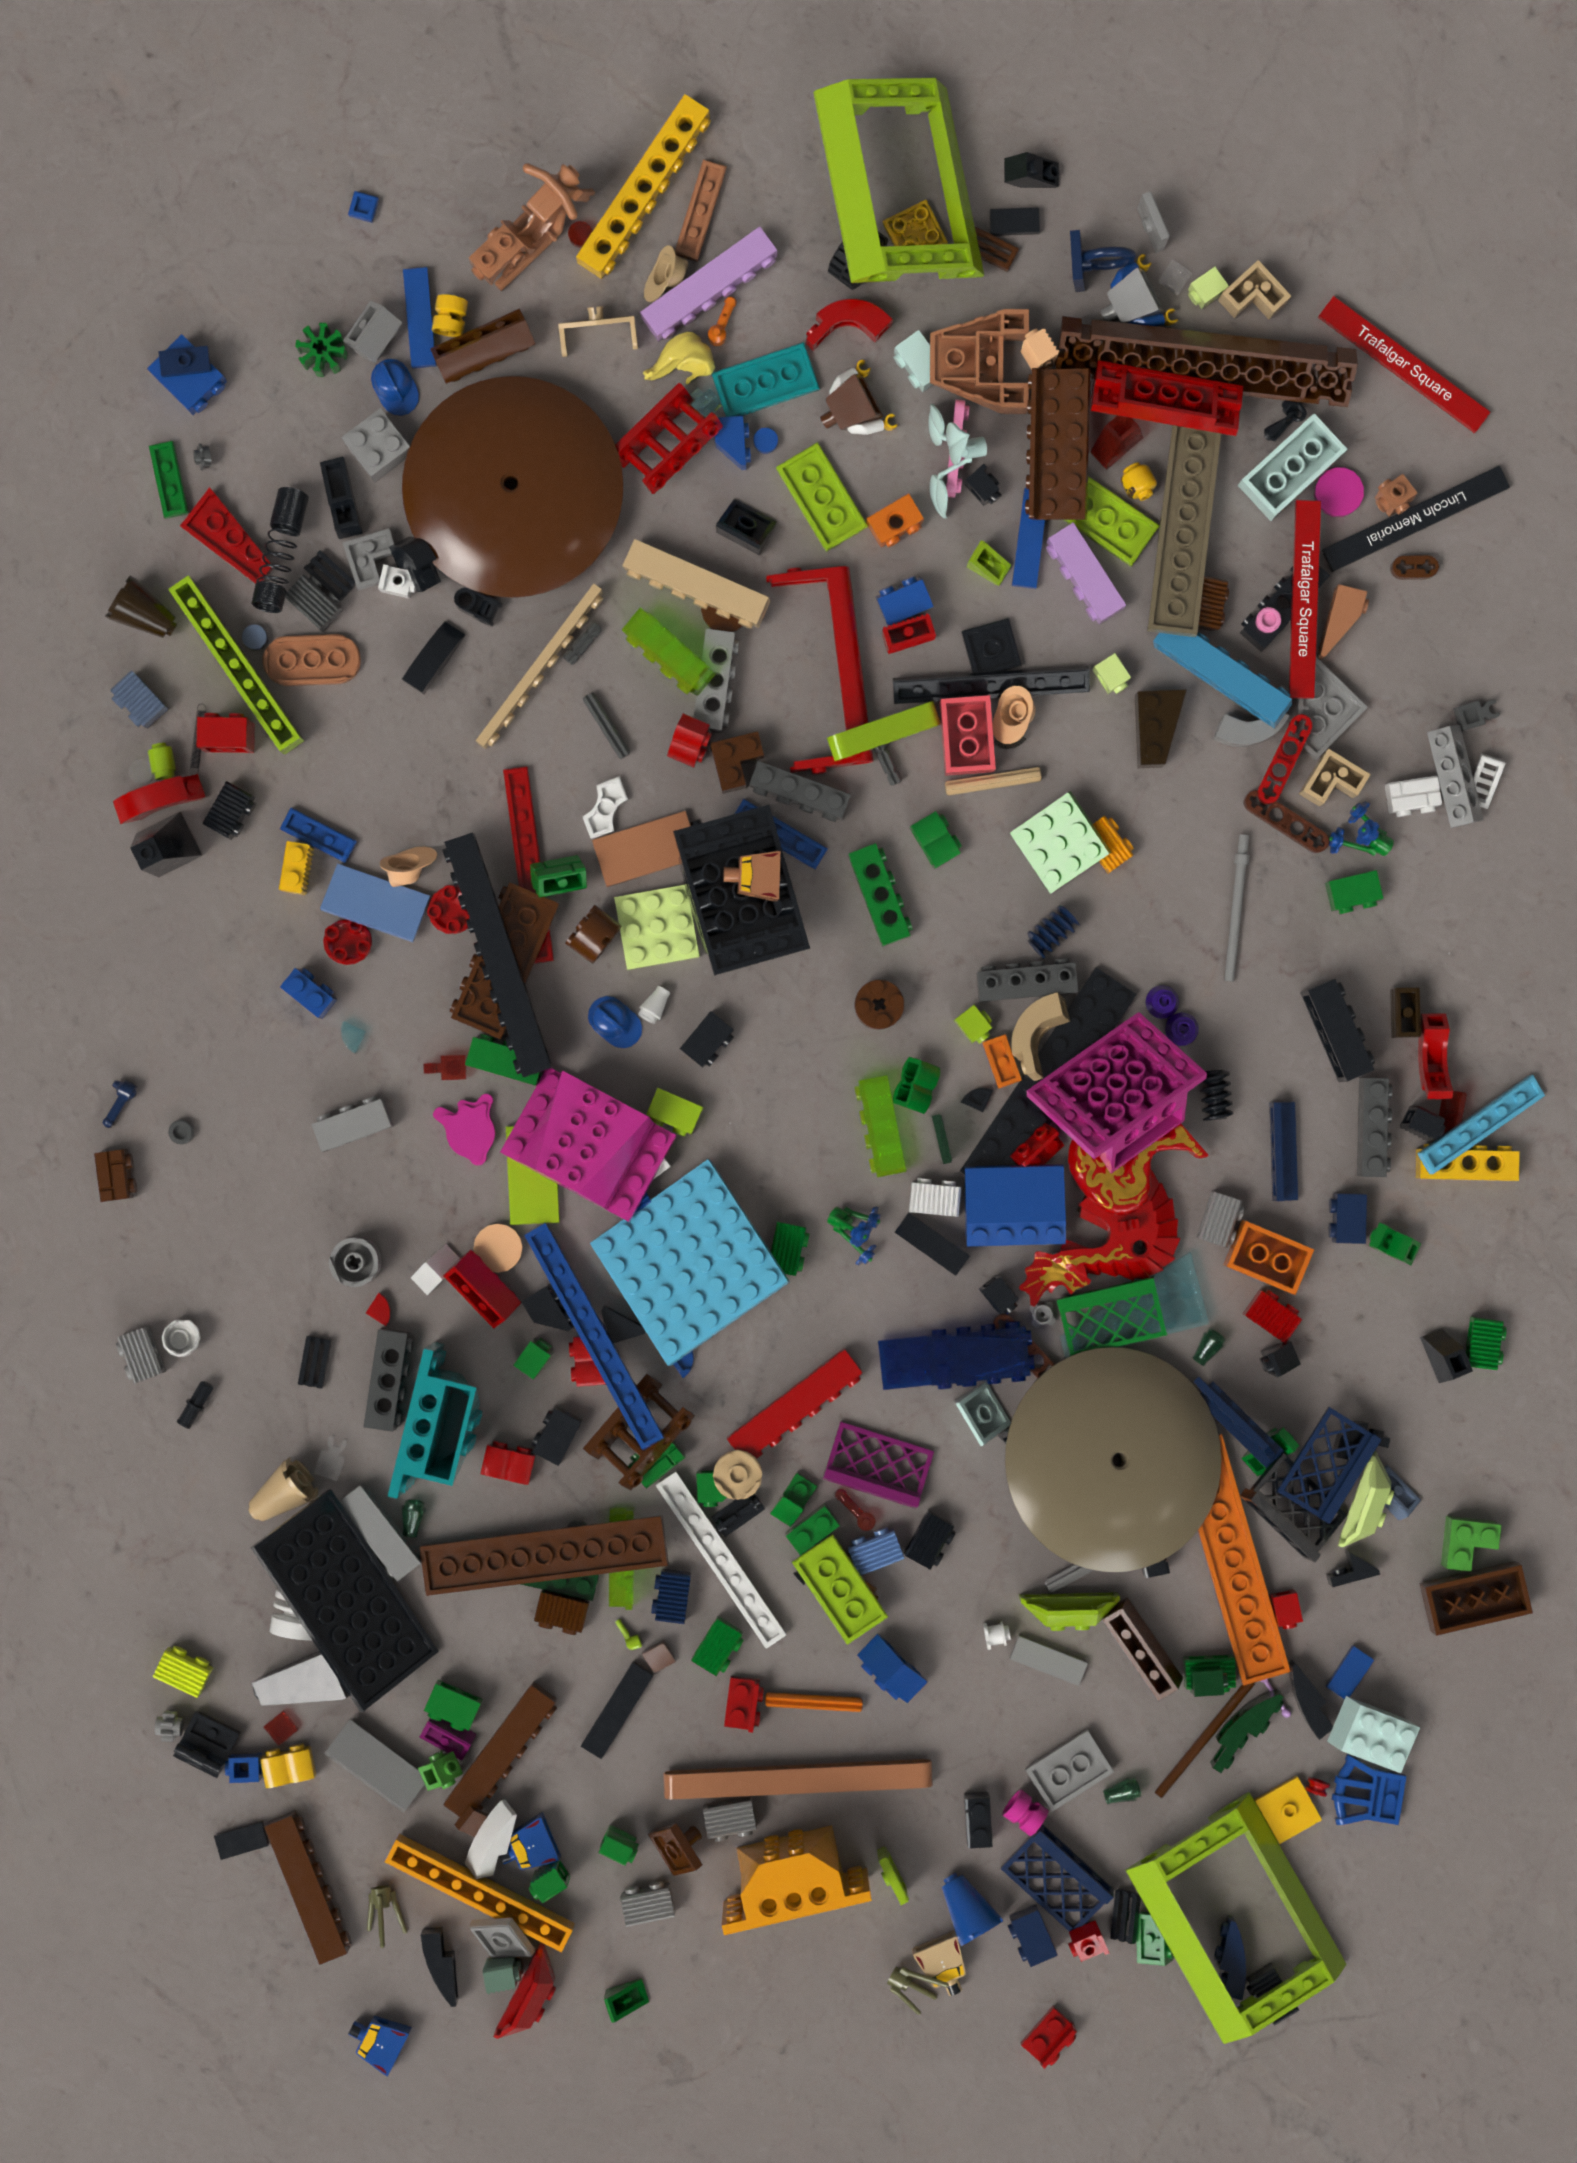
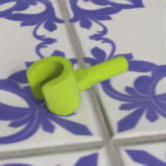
M621 1619L617 1620L615 1623L625 1638L627 1648L630 1650L641 1648L642 1644L638 1634L630 1637Z

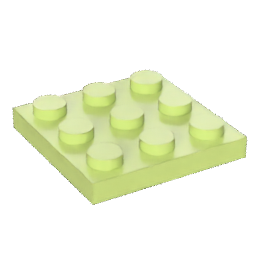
M684 885L614 897L618 921L622 925L620 933L627 970L700 957L692 910Z

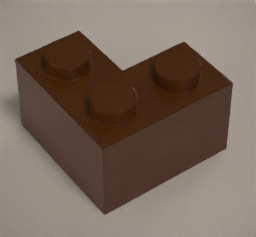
M758 731L710 743L723 794L746 788L741 764L764 759Z

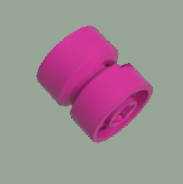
M1019 1789L1005 1806L1002 1815L1012 1823L1018 1822L1019 1828L1027 1835L1032 1836L1045 1821L1049 1810L1039 1802L1033 1803L1032 1797L1022 1789Z

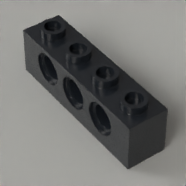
M1320 566L1318 589L1330 577ZM1293 574L1287 580L1282 577L1274 586L1277 592L1271 598L1266 595L1257 605L1260 611L1263 608L1271 607L1280 613L1281 624L1274 632L1264 633L1257 628L1255 623L1257 614L1253 616L1250 613L1241 623L1244 628L1240 634L1260 652L1272 642L1291 620ZM1279 597L1286 598L1289 603L1288 608L1279 607L1277 599Z

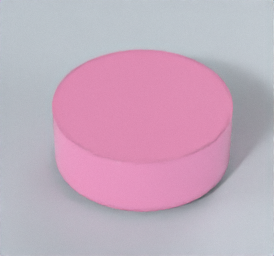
M1263 608L1256 616V626L1261 632L1272 633L1280 626L1281 615L1274 608Z

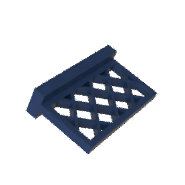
M1200 1377L1194 1381L1201 1391L1200 1394L1206 1401L1212 1416L1265 1468L1283 1452V1449L1213 1381L1209 1385Z
M1328 1407L1276 1491L1330 1524L1382 1439ZM1332 1414L1339 1419L1341 1429L1328 1432L1326 1422ZM1344 1422L1351 1427L1345 1428ZM1358 1430L1363 1434L1358 1443L1349 1445L1346 1435L1347 1431ZM1342 1433L1345 1446L1332 1449L1329 1436ZM1325 1437L1328 1450L1315 1453L1314 1441L1317 1438ZM1346 1450L1347 1462L1344 1465L1336 1466L1333 1453ZM1329 1454L1332 1467L1319 1470L1316 1457ZM1312 1458L1315 1471L1302 1474L1300 1469L1301 1462ZM1333 1471L1334 1483L1331 1486L1323 1487L1320 1474ZM1316 1475L1319 1488L1306 1491L1303 1478ZM1299 1479L1301 1493L1291 1495L1285 1491L1290 1481ZM1320 1492L1322 1502L1316 1510L1309 1506L1307 1495ZM1303 1496L1304 1502L1298 1499L1297 1497Z
M1043 1824L1001 1866V1870L1068 1931L1083 1926L1105 1903L1108 1904L1114 1898V1888ZM1035 1842L1042 1848V1856H1028L1027 1848ZM1028 1861H1042L1043 1873H1029ZM1046 1861H1056L1060 1865L1061 1873H1046ZM1014 1862H1025L1026 1873H1015L1009 1867ZM1029 1878H1043L1044 1890H1033L1029 1886ZM1046 1878H1061V1890H1047ZM1064 1878H1075L1079 1883V1889L1064 1890ZM1092 1894L1098 1899L1094 1906L1082 1905V1895ZM1047 1895H1062V1906H1051L1047 1902ZM1065 1895H1079L1080 1906H1065ZM1080 1911V1920L1074 1926L1066 1920L1065 1912Z

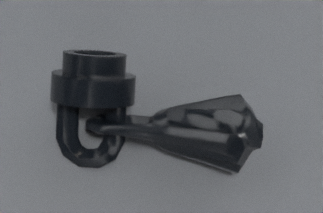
M1283 401L1282 411L1286 417L1264 429V437L1267 441L1276 442L1293 421L1300 422L1306 418L1307 411L1302 406V402Z

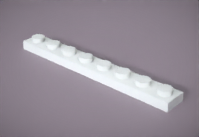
M677 1471L657 1483L655 1486L764 1647L767 1649L787 1635Z

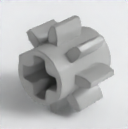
M165 1711L163 1717L157 1716L155 1735H162L161 1742H173L176 1736L182 1735L183 1718L177 1717V1711Z

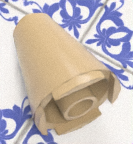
M291 1458L286 1459L249 1501V1513L254 1519L265 1521L312 1502L318 1497V1488L313 1489L311 1484L314 1481L313 1476L300 1461L295 1460L292 1462Z

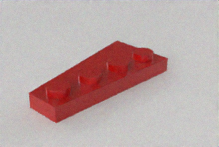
M209 487L180 527L256 584V580L263 576L259 568L266 564L262 559L264 554ZM264 557L265 561L271 564L266 557ZM266 566L261 571L268 576L273 568Z

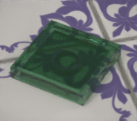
M942 1115L929 1116L940 1163H952Z

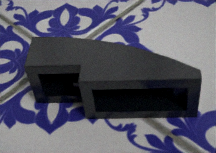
M344 457L320 462L327 500L338 538L343 539L363 534Z
M444 621L413 661L402 680L425 695L437 675L441 674L465 637V634Z
M909 1212L895 1231L897 1235L955 1276L970 1257Z
M1291 1660L1288 1664L1291 1671L1289 1676L1294 1697L1306 1723L1320 1740L1333 1728L1331 1722L1319 1709L1327 1702L1298 1665Z
M443 1927L423 1928L420 1936L429 1972L445 2000L451 2007H456L459 1997L455 1951H445Z

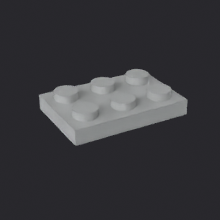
M1088 1729L1025 1768L1052 1812L1114 1773Z

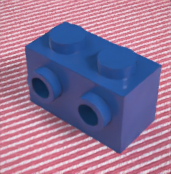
M914 575L902 580L903 585L893 588L891 585L879 590L880 595L875 597L887 625L895 624L934 607L921 577L916 579Z
M294 968L280 988L317 1018L323 1019L337 1001L332 996L334 991L324 983L320 986L313 981L315 976L307 969L303 968L300 970Z

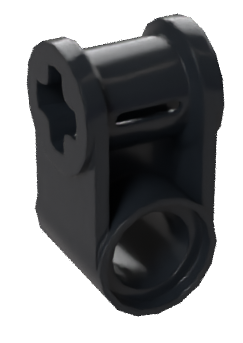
M466 587L457 590L454 596V602L458 610L490 627L494 625L493 619L498 609L503 606L499 601ZM462 595H470L472 603L468 606H462L459 603Z

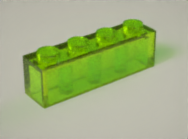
M641 607L622 628V631L627 635L626 641L635 648L640 646L644 650L642 655L654 664L656 661L662 666L659 670L669 679L674 677L678 681L676 686L687 695L691 692L698 696L717 674L652 614Z
M888 1076L858 1081L859 1086H855L854 1089L857 1101L862 1100L863 1110L859 1111L861 1124L867 1125L868 1134L864 1135L866 1149H871L873 1158L868 1159L871 1174L876 1173L878 1178L906 1172Z

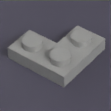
M390 528L342 542L358 591L379 585L380 578L374 561L392 556L389 546L393 545L394 541Z

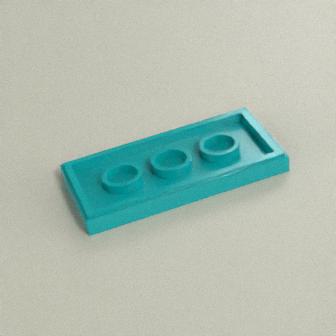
M804 342L711 374L725 417L744 416L820 390Z

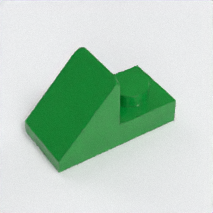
M796 1472L770 1514L791 1527L803 1512L804 1506L817 1488V1485Z

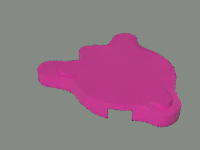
M489 1094L481 1095L475 1103L460 1100L456 1113L443 1107H438L433 1112V1117L444 1126L446 1138L452 1150L458 1155L469 1159L474 1165H482L486 1162L487 1153L495 1140L496 1131L490 1116L493 1097Z

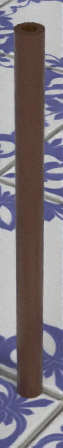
M1255 1683L1239 1687L1155 1790V1794L1160 1798L1164 1797Z

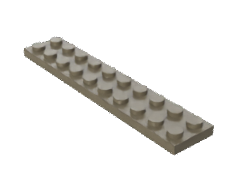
M1172 425L1147 631L1188 637L1197 636L1221 440L1220 433Z

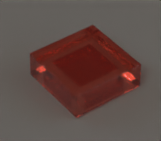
M284 1710L263 1726L278 1746L299 1730Z

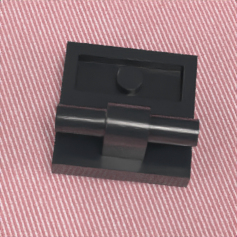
M197 1710L180 1743L177 1744L173 1756L218 1778L241 1732Z

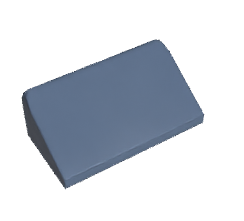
M1386 1465L1384 1468L1391 1480L1390 1490L1394 1491V1495L1390 1505L1385 1504V1507L1398 1520L1409 1517L1421 1502V1499Z

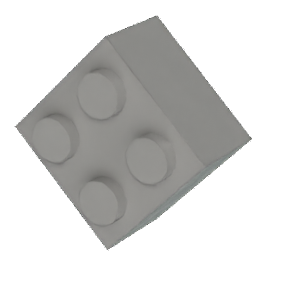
M381 408L341 437L374 482L403 462L410 448Z

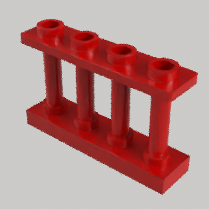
M678 383L615 444L622 468H625L629 463L634 465L645 475L642 482L652 494L663 488L666 482L676 472L680 471L723 427L715 413L711 412L705 418L690 405L693 399L681 383ZM682 411L698 424L689 434H686L673 422ZM665 428L680 441L671 452L655 439ZM647 445L663 458L653 469L637 456Z

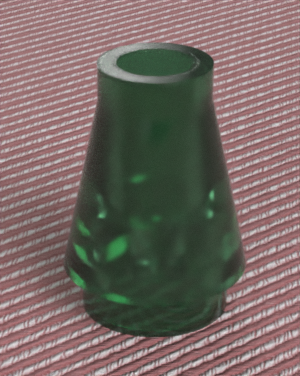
M1210 1328L1207 1332L1203 1333L1192 1358L1200 1365L1205 1366L1224 1347L1225 1337Z
M407 1499L405 1504L402 1505L403 1536L417 1537L426 1512L423 1501Z
M1127 1777L1112 1787L1103 1790L1107 1804L1137 1801L1136 1798L1142 1797L1136 1778L1130 1779Z

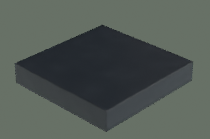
M1009 618L961 631L972 673L999 672L1022 666Z

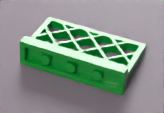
M1154 1276L1057 1298L1070 1356L1092 1349L1118 1347L1167 1336ZM1152 1293L1154 1304L1150 1311H1147L1139 1306L1137 1302L1142 1295ZM1137 1297L1135 1302L1128 1298ZM1119 1300H1125L1132 1304L1125 1317L1113 1310V1307ZM1113 1302L1111 1307L1105 1305L1106 1303ZM1100 1305L1108 1310L1101 1322L1088 1315L1093 1306ZM1089 1307L1086 1313L1080 1310ZM1134 1307L1147 1314L1140 1326L1127 1319ZM1155 1307L1157 1311V1316L1152 1314ZM1077 1311L1084 1316L1077 1328L1067 1322V1312ZM1110 1312L1123 1319L1116 1332L1103 1324ZM1149 1316L1159 1321L1161 1331L1150 1333L1143 1329ZM1086 1318L1099 1325L1092 1337L1079 1330ZM1125 1322L1138 1329L1132 1338L1126 1339L1118 1334ZM1069 1327L1075 1330L1072 1336L1070 1334ZM1101 1327L1114 1334L1109 1343L1102 1344L1094 1339ZM1140 1331H1142V1332H1144V1333L1146 1334V1335L1138 1336V1334H1139ZM1078 1332L1089 1339V1342L1084 1349L1074 1351L1072 1340ZM1116 1336L1119 1337L1120 1339H1122V1340L1113 1342L1114 1339L1116 1338ZM1092 1342L1097 1344V1346L1089 1347Z

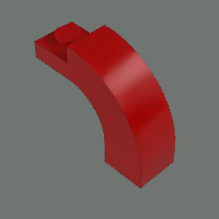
M859 299L839 300L825 306L816 314V321L820 325L814 324L806 333L808 336L806 338V345L814 351L832 331L844 326L858 328L873 342H876L892 326L893 319L881 308L870 302Z
M195 774L185 777H172L140 787L118 797L113 801L120 824L142 820L150 814L168 807L202 800L205 798L199 776Z
M1446 1013L1421 1014V1037L1418 1038L1421 1088L1425 1090L1427 1099H1452L1453 1088L1447 1064L1450 1027Z

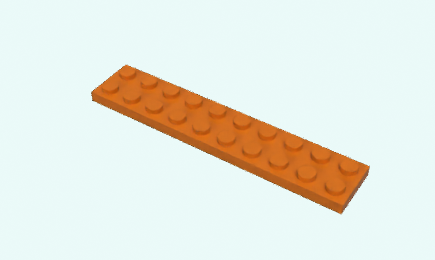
M1218 1434L1221 1447L1219 1487L1210 1512L1202 1526L1198 1529V1534L1240 1679L1244 1686L1291 1671L1223 1436Z

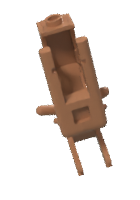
M529 163L523 165L525 173L544 181L545 184L529 199L526 204L527 207L525 205L522 206L524 213L513 223L510 220H501L502 226L500 228L495 227L488 234V240L469 257L470 264L473 266L471 271L480 281L485 279L492 285L496 277L505 268L502 276L494 283L502 291L553 241H557V238L563 232L566 214L571 220L577 218V212L571 199L588 202L590 200L589 197L594 195L595 191L592 188L580 189L577 186L580 183L577 179L580 175L572 165L567 167L562 164L557 174H550Z

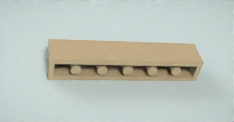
M634 539L623 563L624 569L628 571L626 575L639 581L641 577L650 581L649 585L659 590H662L663 587L672 590L671 594L682 600L685 597L694 600L693 604L707 610V607L710 606L717 610V615L729 619L730 616L739 619L738 624L749 629L752 626L760 627L771 602L769 597L636 539Z

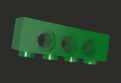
M875 843L849 853L848 858L882 947L910 937L909 931L913 930L909 917H904L901 908L904 907L900 893L896 895L894 893L892 885L896 883L891 870L886 871L883 862H886L887 858L883 848H878ZM870 865L877 866L880 870L879 876L876 878L868 877L866 868ZM878 888L887 890L888 898L885 901H879L875 898L874 892ZM893 911L897 915V921L894 924H887L883 920L885 912Z

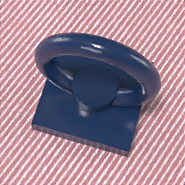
M1080 230L1070 231L1072 274L1075 292L1085 291L1084 272L1122 268L1132 264L1137 258L1136 252L1127 247L1115 246L1083 249ZM1103 257H1121L1111 260H1093Z

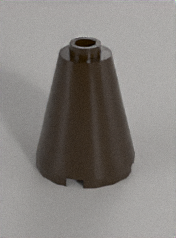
M130 575L125 581L127 583L124 588L121 587L105 617L164 638L165 635L171 636L177 626V623L174 622L176 617L136 578Z

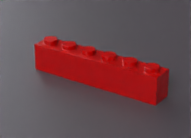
M843 1348L727 1436L728 1442L735 1450L747 1451L758 1459L763 1455L761 1451L767 1445H770L772 1448L783 1439L781 1435L787 1430L790 1432L795 1431L802 1425L800 1420L807 1415L810 1418L822 1410L820 1405L827 1400L831 1403L842 1394L840 1390L846 1385L851 1388L861 1380L859 1375L863 1373L846 1349Z

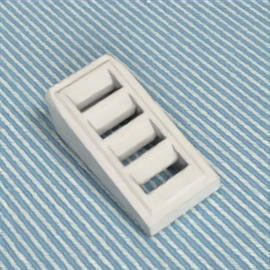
M1484 753L1480 754L1473 773L1476 791L1487 795L1486 799L1478 797L1480 807L1488 809L1506 763L1504 760ZM1484 763L1496 766V770L1483 767ZM1481 772L1493 776L1492 780L1480 777ZM1477 782L1489 785V790L1476 786Z

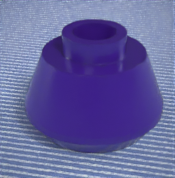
M1156 986L1146 996V1008L1156 1018H1169L1178 1009V995L1169 986Z
M1181 1012L1172 1015L1165 1025L1166 1036L1175 1045H1189L1198 1036V1023L1188 1013Z

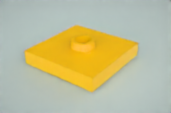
M1297 1775L1254 1799L1279 1844L1322 1820Z

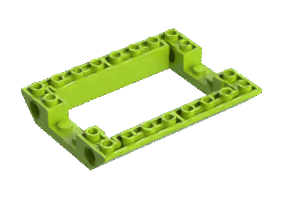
M936 78L846 79L815 90L813 94L851 283L896 281L905 273L938 272L939 279L978 278L985 276L947 88ZM905 106L906 114L929 112L928 118L954 244L881 247L855 115H863L870 107Z
M1250 1792L1245 1793L1207 1817L1209 1820L1208 1824L1173 1846L1165 1844L1125 1869L1223 2044L1243 2039L1259 2032L1334 1983L1347 1965ZM1244 1833L1309 1950L1315 1957L1308 1962L1303 1961L1294 1967L1295 1975L1261 1997L1256 1998L1251 1995L1240 2002V2006L1236 2007L1166 1882Z

